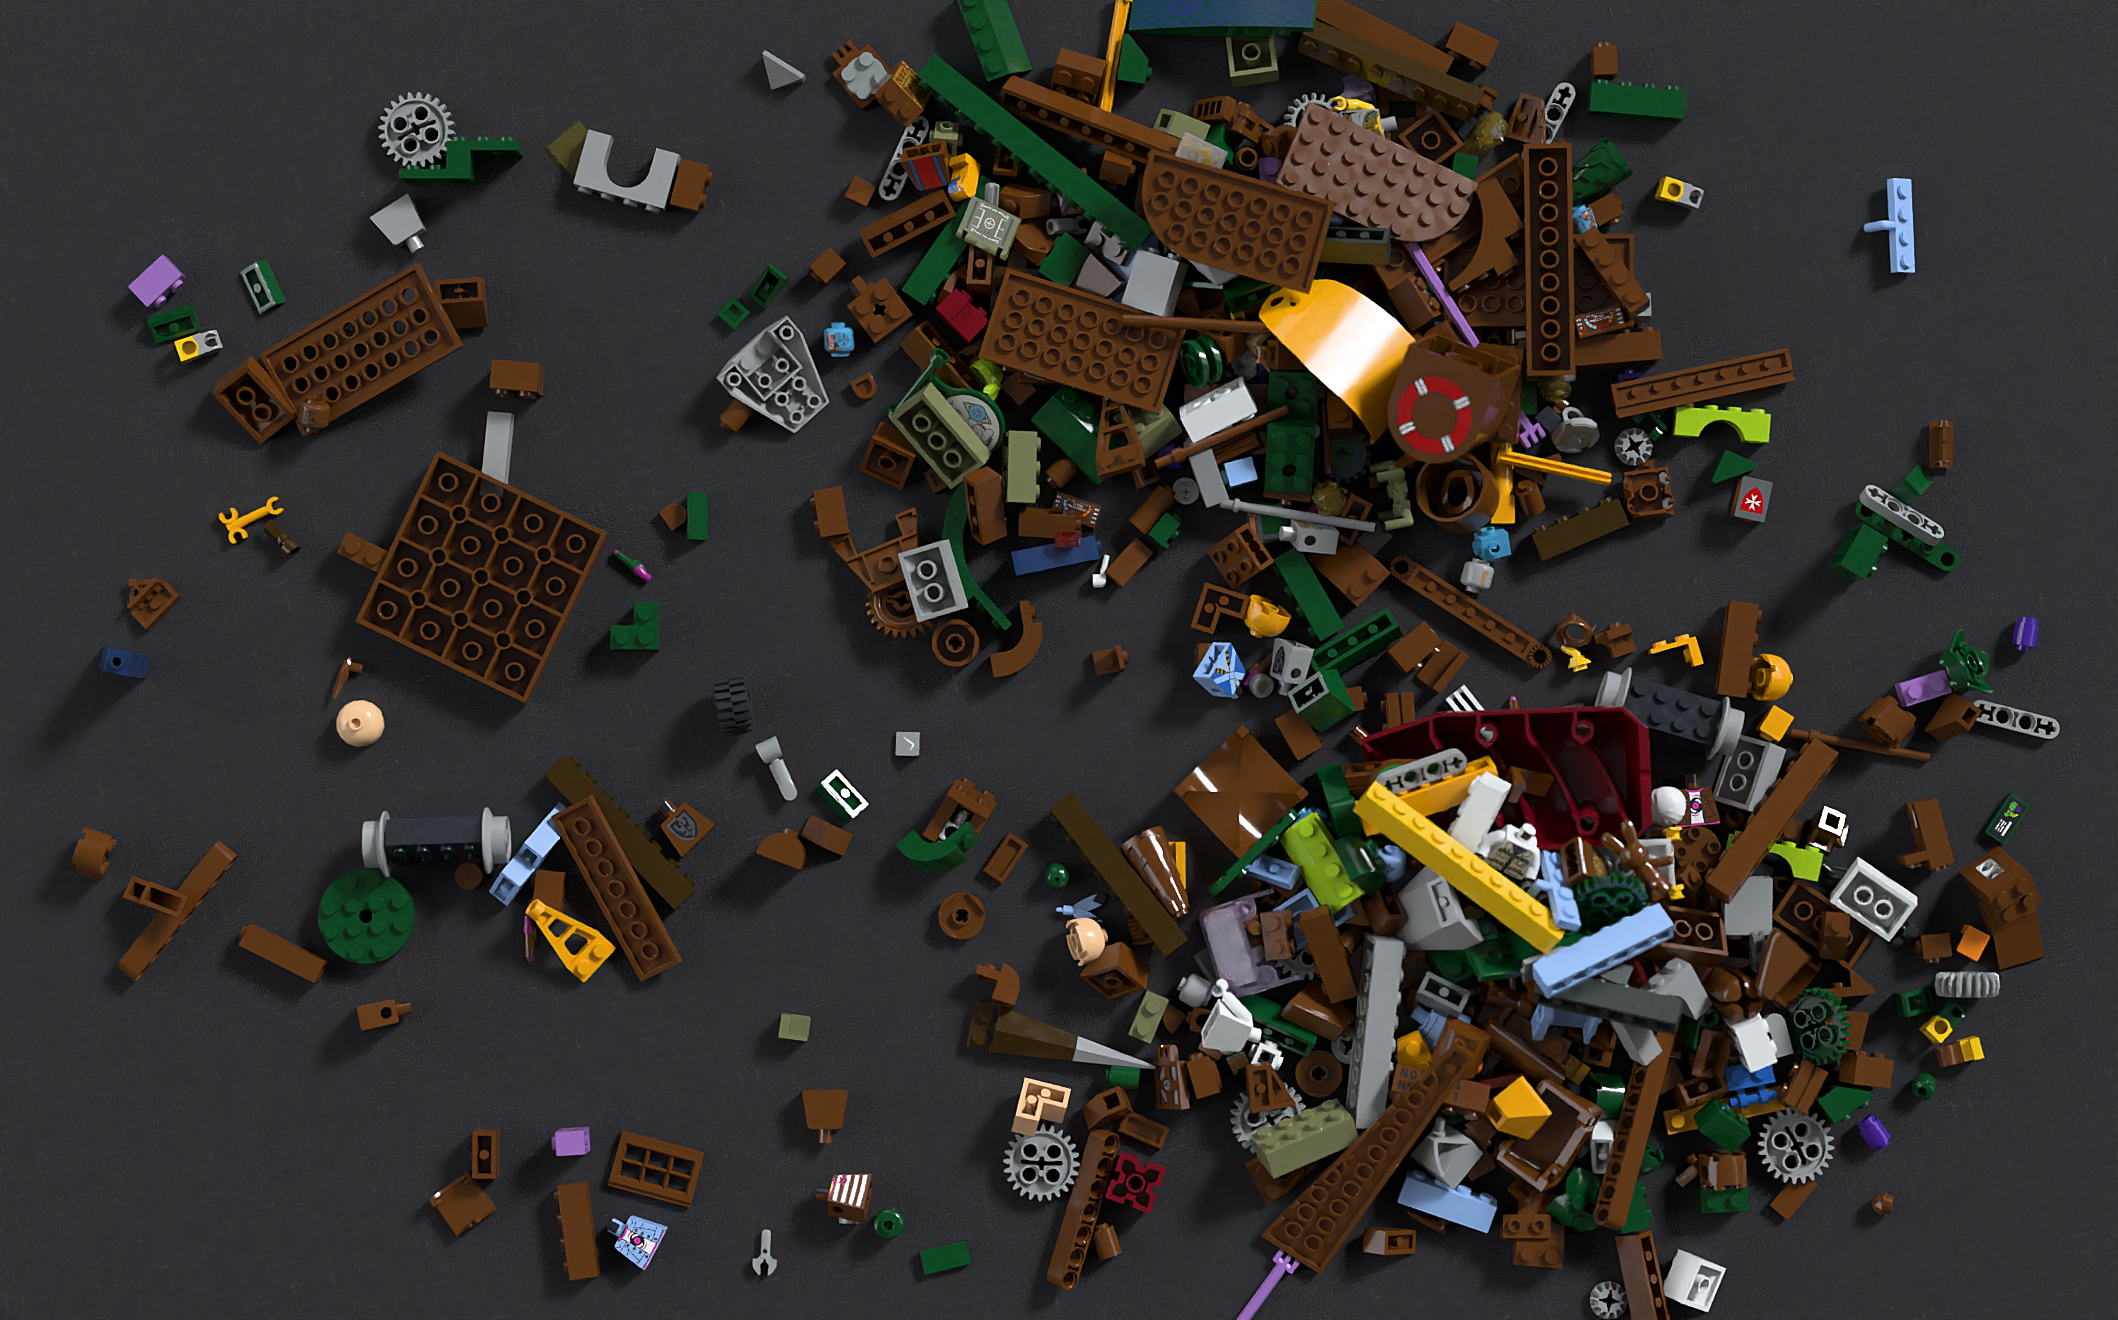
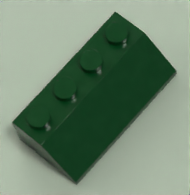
M957 0L988 86L1007 80L1012 75L1018 76L1032 70L1007 0Z
M1064 385L1030 421L1096 486L1104 480L1098 476L1096 463L1101 413L1076 389ZM1122 433L1110 437L1109 450L1128 445V439Z

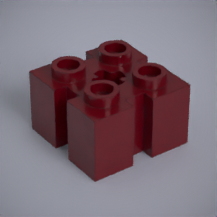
M955 288L936 307L937 314L970 346L987 330L990 318L980 306L976 309L972 305L973 299L964 290L959 292Z
M1121 1150L1115 1166V1171L1119 1172L1117 1179L1111 1177L1105 1198L1122 1204L1125 1199L1133 1201V1208L1150 1214L1156 1198V1193L1152 1192L1153 1186L1160 1187L1166 1167L1147 1160L1146 1165L1138 1163V1156ZM1134 1176H1138L1139 1181L1142 1182L1136 1188L1132 1187V1183L1129 1181Z

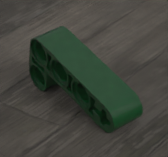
M1339 762L1316 768L1319 783L1338 838L1361 833L1359 815L1353 811L1356 803L1354 797L1350 795Z

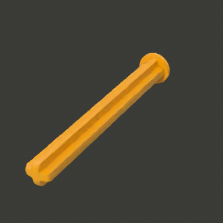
M1116 0L1106 65L1098 108L1110 113L1128 9L1132 0Z
M1501 446L1497 447L1494 458L1495 465L1500 462L1602 485H1609L1612 477L1611 473L1501 450Z

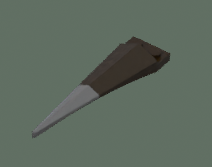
M980 1000L976 1002L966 1047L992 1053L1146 1069L1156 1068L1152 1064L1013 1010Z

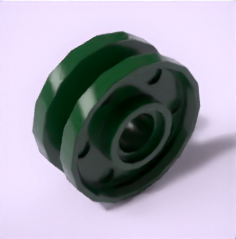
M1207 335L1197 336L1194 340H1184L1179 351V361L1188 383L1195 388H1201L1207 385V383L1213 384L1218 382L1222 376V361L1213 340Z

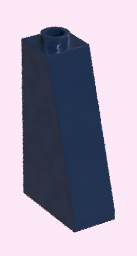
M1095 536L1076 539L1077 545L1075 543L1060 547L1059 543L1011 552L1016 576L1019 578L1099 560V554H1103L1100 540L1096 541Z
M104 646L99 669L124 676L146 678L151 656ZM118 657L121 659L120 666L114 664V660Z

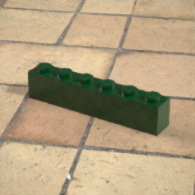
M981 175L977 183L975 197L984 200L986 184L994 182ZM971 198L965 199L955 212L956 216L951 218L901 289L902 293L924 308L928 304L932 306L939 296L937 291L941 285L944 286L952 275L950 273L955 266L959 268L966 258L964 253L970 247V243L965 241L968 232L965 231L961 239L956 237V232L961 225Z

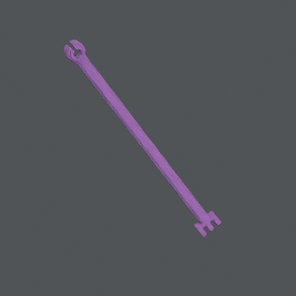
M1404 244L1466 344L1476 348L1480 342L1418 244ZM1522 410L1520 424L1522 433H1520L1519 440L1525 449L1531 447L1527 439L1528 437L1533 444H1536L1539 440L1535 432L1541 439L1546 437V434L1539 422L1532 425Z
M1280 1248L1272 1258L1277 1264L1236 1320H1251L1286 1270L1292 1274L1301 1261L1295 1259L1292 1264L1288 1263L1293 1256L1287 1254L1284 1259L1281 1258L1285 1251Z

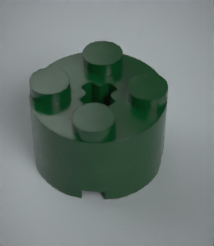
M1588 1072L1590 1075L1585 1076L1582 1081L1580 1096L1604 1110L1600 1120H1619L1628 1085L1623 1083L1621 1076L1616 1073Z

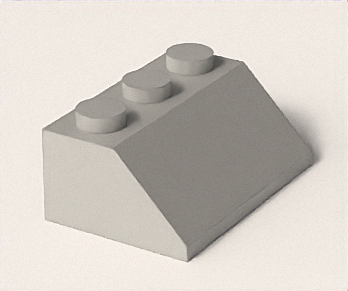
M949 539L898 554L918 622L969 607Z
M1740 735L1732 756L1725 757L1713 792L1714 801L1757 814L1760 810L1759 805L1765 796L1770 797L1772 794V788L1776 782L1786 749L1766 741Z

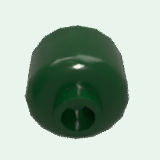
M885 1208L877 1213L874 1219V1229L879 1237L892 1240L897 1238L903 1231L904 1218L897 1209Z

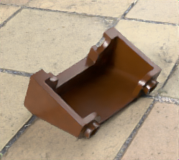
M1774 927L1768 934L1755 987L1758 990L1755 993L1766 1002L1769 999L1778 1008L1783 1005L1788 1009L1792 1004L1791 1000L1796 999L1797 994L1802 993L1825 966L1790 935Z
M1552 1080L1541 1081L1535 1089L1537 1095L1552 1114L1529 1140L1518 1136L1512 1137L1509 1140L1506 1138L1498 1148L1500 1153L1496 1157L1541 1192L1555 1187L1561 1181L1604 1112L1596 1104Z

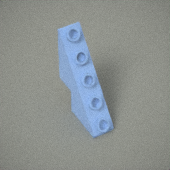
M560 802L524 842L519 852L503 869L489 890L491 894L508 906L562 838L551 818L552 815L566 808Z

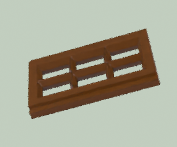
M623 1130L608 1186L690 1207L705 1152ZM628 1145L646 1150L643 1163L624 1158ZM651 1152L670 1156L667 1169L648 1164ZM675 1158L693 1163L690 1175L672 1171ZM623 1162L642 1167L638 1180L620 1175ZM646 1169L665 1173L662 1186L643 1181ZM670 1175L689 1180L686 1192L667 1188Z

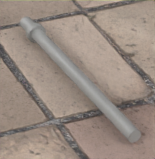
M1238 498L1220 503V508L1232 509L1236 513L1244 511L1374 532L1375 523L1242 502Z

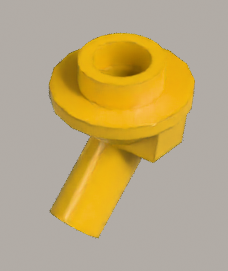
M1561 646L1560 650L1572 657L1570 658L1568 669L1573 668L1574 672L1587 669V664L1591 663V661L1585 655H1581L1580 651L1576 648Z

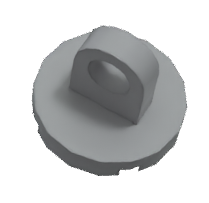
M1567 407L1560 415L1562 420L1552 432L1554 445H1556L1559 451L1566 453L1582 451L1581 448L1586 446L1588 449L1598 441L1600 436L1597 423L1592 419L1584 418L1581 411L1573 407Z

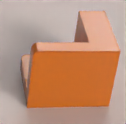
M1964 925L1960 932L1963 934V937L1956 950L1969 957V959L1978 961L1990 936L1970 925Z

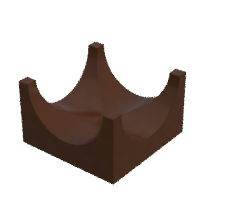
M1244 725L1236 729L1173 789L1181 800L1238 859H1241L1254 843L1286 812L1309 794L1267 753Z

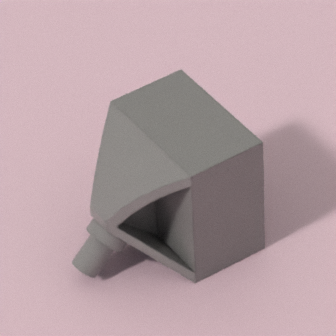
M1438 1117L1434 1127L1410 1156L1421 1168L1454 1190L1483 1153L1472 1140L1450 1125H1445L1446 1120Z

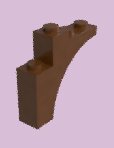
M1496 178L1475 190L1474 194L1481 214L1480 238L1477 249L1467 267L1460 275L1446 285L1451 293L1456 290L1459 294L1471 287L1469 282L1475 278L1479 282L1491 275L1490 269H1492L1496 277L1500 274L1506 277L1516 271L1514 266L1519 262L1505 239L1508 238L1511 241L1522 234L1520 230L1525 226Z

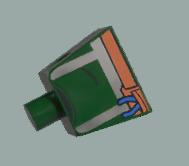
M1254 503V504H1260V505H1267V506H1273V507L1284 508V505H1283V504ZM1246 512L1247 523H1249L1263 545L1279 541L1280 527H1290L1291 519Z

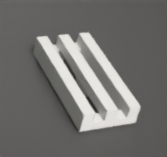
M1465 685L1445 699L1454 711H1461L1453 701L1455 697L1466 711H1473L1460 695L1463 692L1477 710H1484Z

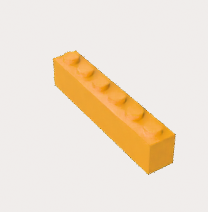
M1486 756L1468 762L1465 768L1458 773L1394 795L1423 817H1427L1436 812H1444L1451 807L1462 804L1467 796H1471L1467 792L1477 776L1482 777L1485 772H1488L1498 777V773L1491 758ZM1359 816L1360 825L1367 836L1381 833V831Z

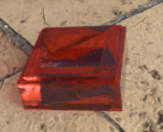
M1081 531L1057 532L1055 539L1056 548L1079 547L1082 539Z

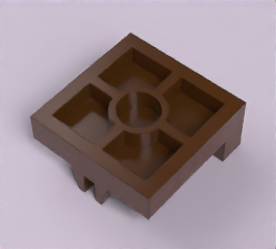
M1046 216L1022 219L1011 245L1038 267L1041 260L1054 249L1052 246L1057 237H1062L1063 235H1049L1047 233Z
M468 1171L428 1199L433 1207L436 1206L456 1237L497 1210L477 1179H472L471 1171Z

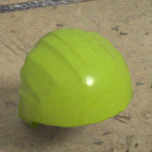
M982 359L977 360L969 368L984 384L983 393L989 394L988 397L995 401L1001 389L1000 383L1004 376L1002 368L995 363Z

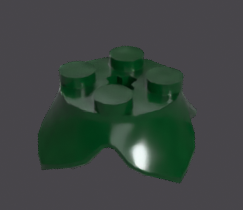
M1959 628L1955 632L1948 648L1939 657L1940 665L1943 669L1947 670L1950 676L1949 682L1951 687L1955 691L1960 689L1965 692L1994 693L1991 686L1983 678L1989 670L1990 656L1975 647L1965 648L1967 646L1963 629Z
M1574 1167L1565 1182L1566 1193L1552 1200L1547 1209L1557 1222L1572 1227L1577 1233L1593 1231L1601 1226L1594 1221V1212L1602 1182L1589 1170Z

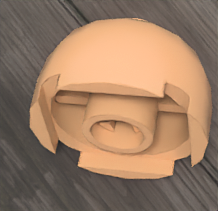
M365 700L352 701L346 704L340 710L336 720L337 731L340 737L347 744L355 747H363L375 743L381 737L384 730L381 710L373 703Z
M1078 918L1067 921L1066 929L1070 928V934L1066 935L1073 959L1080 960L1079 966L1091 963L1100 956L1105 947V942L1108 941L1106 930L1104 928L1101 929L1099 924L1090 918Z

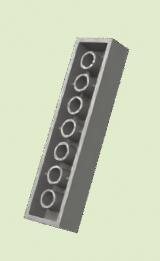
M1364 932L1359 996H1357L1355 1014L1357 1018L1354 1023L1345 1106L1347 1112L1352 1116L1356 1128H1368L1387 1109L1386 1099H1389L1391 1093L1388 1081L1389 1076H1392L1393 1073L1391 1054L1395 1052L1396 1041L1393 1035L1394 1029L1398 1027L1396 1008L1401 1002V994L1398 992L1399 983L1403 981L1401 962L1406 956V946L1403 945V941L1394 935L1375 936L1374 932Z

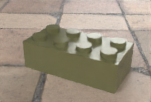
M931 382L900 405L889 418L950 489L963 481L964 475L982 467L992 454Z
M1337 1099L1327 1100L1315 1108L1306 1109L1294 1117L1282 1119L1273 1126L1261 1128L1252 1134L1251 1138L1257 1157L1270 1175L1276 1178L1350 1146L1358 1138V1133L1352 1116Z

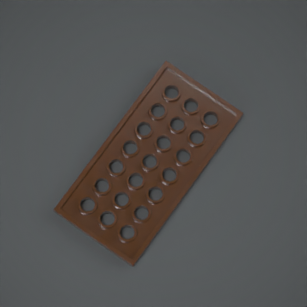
M416 263L259 355L276 387L296 416L293 419L302 436L307 437L313 433L305 431V427L301 426L298 422L299 405L307 397L314 396L325 399V402L330 406V424L459 350L464 345L420 263ZM408 289H412L415 293V298L412 302H407L404 298V293ZM389 300L395 304V310L391 314H388L384 308L385 303ZM420 309L426 314V319L422 323L417 322L415 318L416 312ZM368 312H372L375 315V322L372 325H368L365 322V315ZM399 321H403L406 325V331L401 335L396 331V324ZM349 323L355 326V333L351 337L345 332V327ZM431 330L437 334V340L433 344H430L426 338L427 333ZM380 332L386 336V342L382 346L376 342V336ZM330 334L336 339V343L332 348H329L325 342L326 337ZM410 342H414L417 345V352L414 355H410L407 352V345ZM359 344L365 345L367 349L363 357H359L356 353V348ZM309 346H313L316 350V356L313 359H309L306 355V350ZM391 353L397 356V363L393 367L387 363V357ZM340 355L345 356L347 360L346 366L342 369L337 366L336 362ZM290 357H293L297 363L296 368L292 371L286 365ZM372 364L378 370L374 378H371L367 373L368 367ZM321 366L327 370V376L323 380L317 376V370ZM351 376H355L358 380V385L355 389H351L348 386V379ZM300 378L306 379L308 383L304 391L299 390L297 386ZM332 387L338 391V397L334 401L328 397V391Z

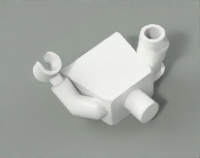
M1219 979L1216 982L1217 986L1214 985L1211 992L1216 997L1222 996L1223 999H1218L1201 1031L1202 1043L1205 1048L1218 1049L1224 1055H1231L1234 1052L1241 1051L1247 1040L1258 1043L1262 1031L1253 1027L1251 1013L1231 992H1227V982Z

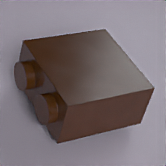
M1249 523L1238 528L1207 550V553L1232 590L1274 562Z

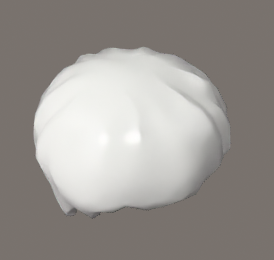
M1667 786L1652 791V823L1663 827H1671L1678 824L1685 815L1686 799L1682 792L1674 787Z

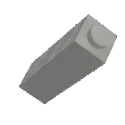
M488 411L482 472L508 484L515 415ZM484 478L481 479L480 496L492 493L504 498V488Z

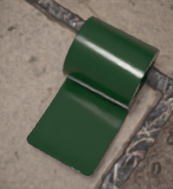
M1710 1007L1697 1020L1686 1016L1682 1031V1043L1697 1050L1700 1026L1705 1028L1714 1027L1719 1020L1718 1011Z

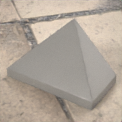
M764 50L762 55L771 90L804 83L806 77L803 73Z

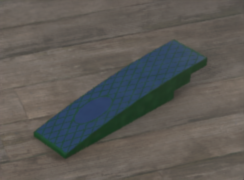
M1132 0L1129 33L1269 39V35L1291 36L1292 31L1314 32L1318 0Z

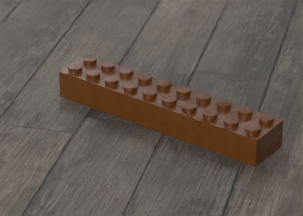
M1572 143L1524 144L1527 382L1575 381Z

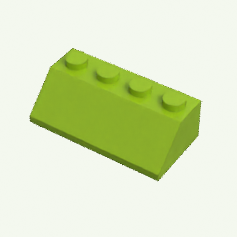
M1317 812L1309 814L1280 835L1282 837L1279 840L1294 865L1301 867V876L1320 906L1328 904L1332 916L1366 894L1350 881L1332 844L1335 842V839Z

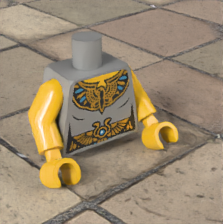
M1341 96L1330 99V101L1334 100L1338 103V107L1331 108L1332 112L1343 110L1340 112L1341 117L1384 138V133L1398 130L1395 116L1381 119L1379 109H1375L1372 104L1357 99H1344Z

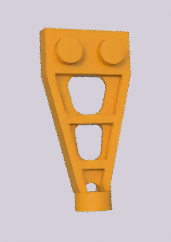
M539 899L534 900L526 909L525 913L535 920L567 969L583 982L616 949L615 945L599 931L546 906ZM555 919L568 927L559 937H555L548 929V926ZM573 933L587 939V943L576 955H572L565 947V941Z

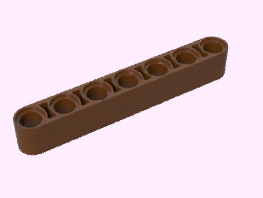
M220 840L215 843L177 890V892L190 897L181 918L178 919L158 913L116 967L136 982L227 872L238 855Z
M1102 1128L1093 1129L1088 1137L1047 1272L1048 1281L1065 1290L1073 1289L1078 1282L1119 1147L1118 1135Z

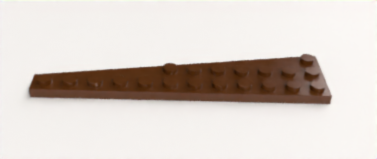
M1454 1042L1262 1232L1261 1236L1321 1274L1474 1059L1475 1054L1459 1043Z

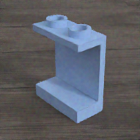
M1538 1005L1531 1019L1533 1040L1542 1041L1549 1025L1581 1027L1584 1044H1589L1592 1036L1596 1035L1598 1024L1603 1019Z

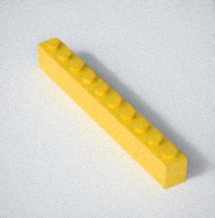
M1374 781L1362 795L1353 809L1356 814L1545 955L1561 940L1566 928L1555 926L1551 911L1385 787Z

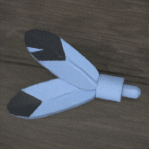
M1104 894L1091 895L1073 906L1063 905V908L1058 907L1056 911L1063 912V915L1073 914L1077 919H1093L1102 929L1105 927L1102 920L1088 911L1102 905L1106 900V896Z

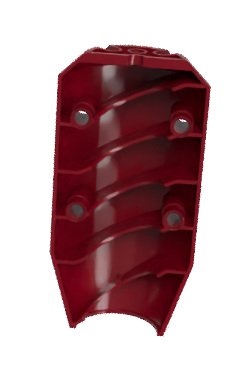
M1624 705L1445 711L1359 739L1363 750L1364 762L1390 759H1423L1456 748L1462 751L1467 759V763L1489 756L1496 766L1498 778L1504 780L1510 766L1552 775L1554 780L1546 796L1524 792L1520 795L1517 803L1508 802L1507 798H1505L1494 819L1498 826L1490 827L1487 833L1501 830L1506 825L1521 829L1524 824H1530L1536 831L1534 837L1537 839L1536 847L1539 850L1560 849V846L1576 836H1579L1594 848H1607L1601 841L1602 834L1606 832L1613 834L1623 845L1627 846L1628 844L1620 827L1624 819H1629L1633 823L1637 837L1652 824L1649 729ZM1584 724L1587 725L1588 728H1581L1579 727V725ZM1483 728H1490L1492 731H1485ZM1457 757L1453 758V764L1457 763ZM1461 804L1451 807L1447 811L1428 815L1425 818L1447 834L1452 822L1461 816L1457 814ZM1590 818L1593 823L1585 824L1581 820ZM1382 832L1377 834L1378 836L1389 838Z

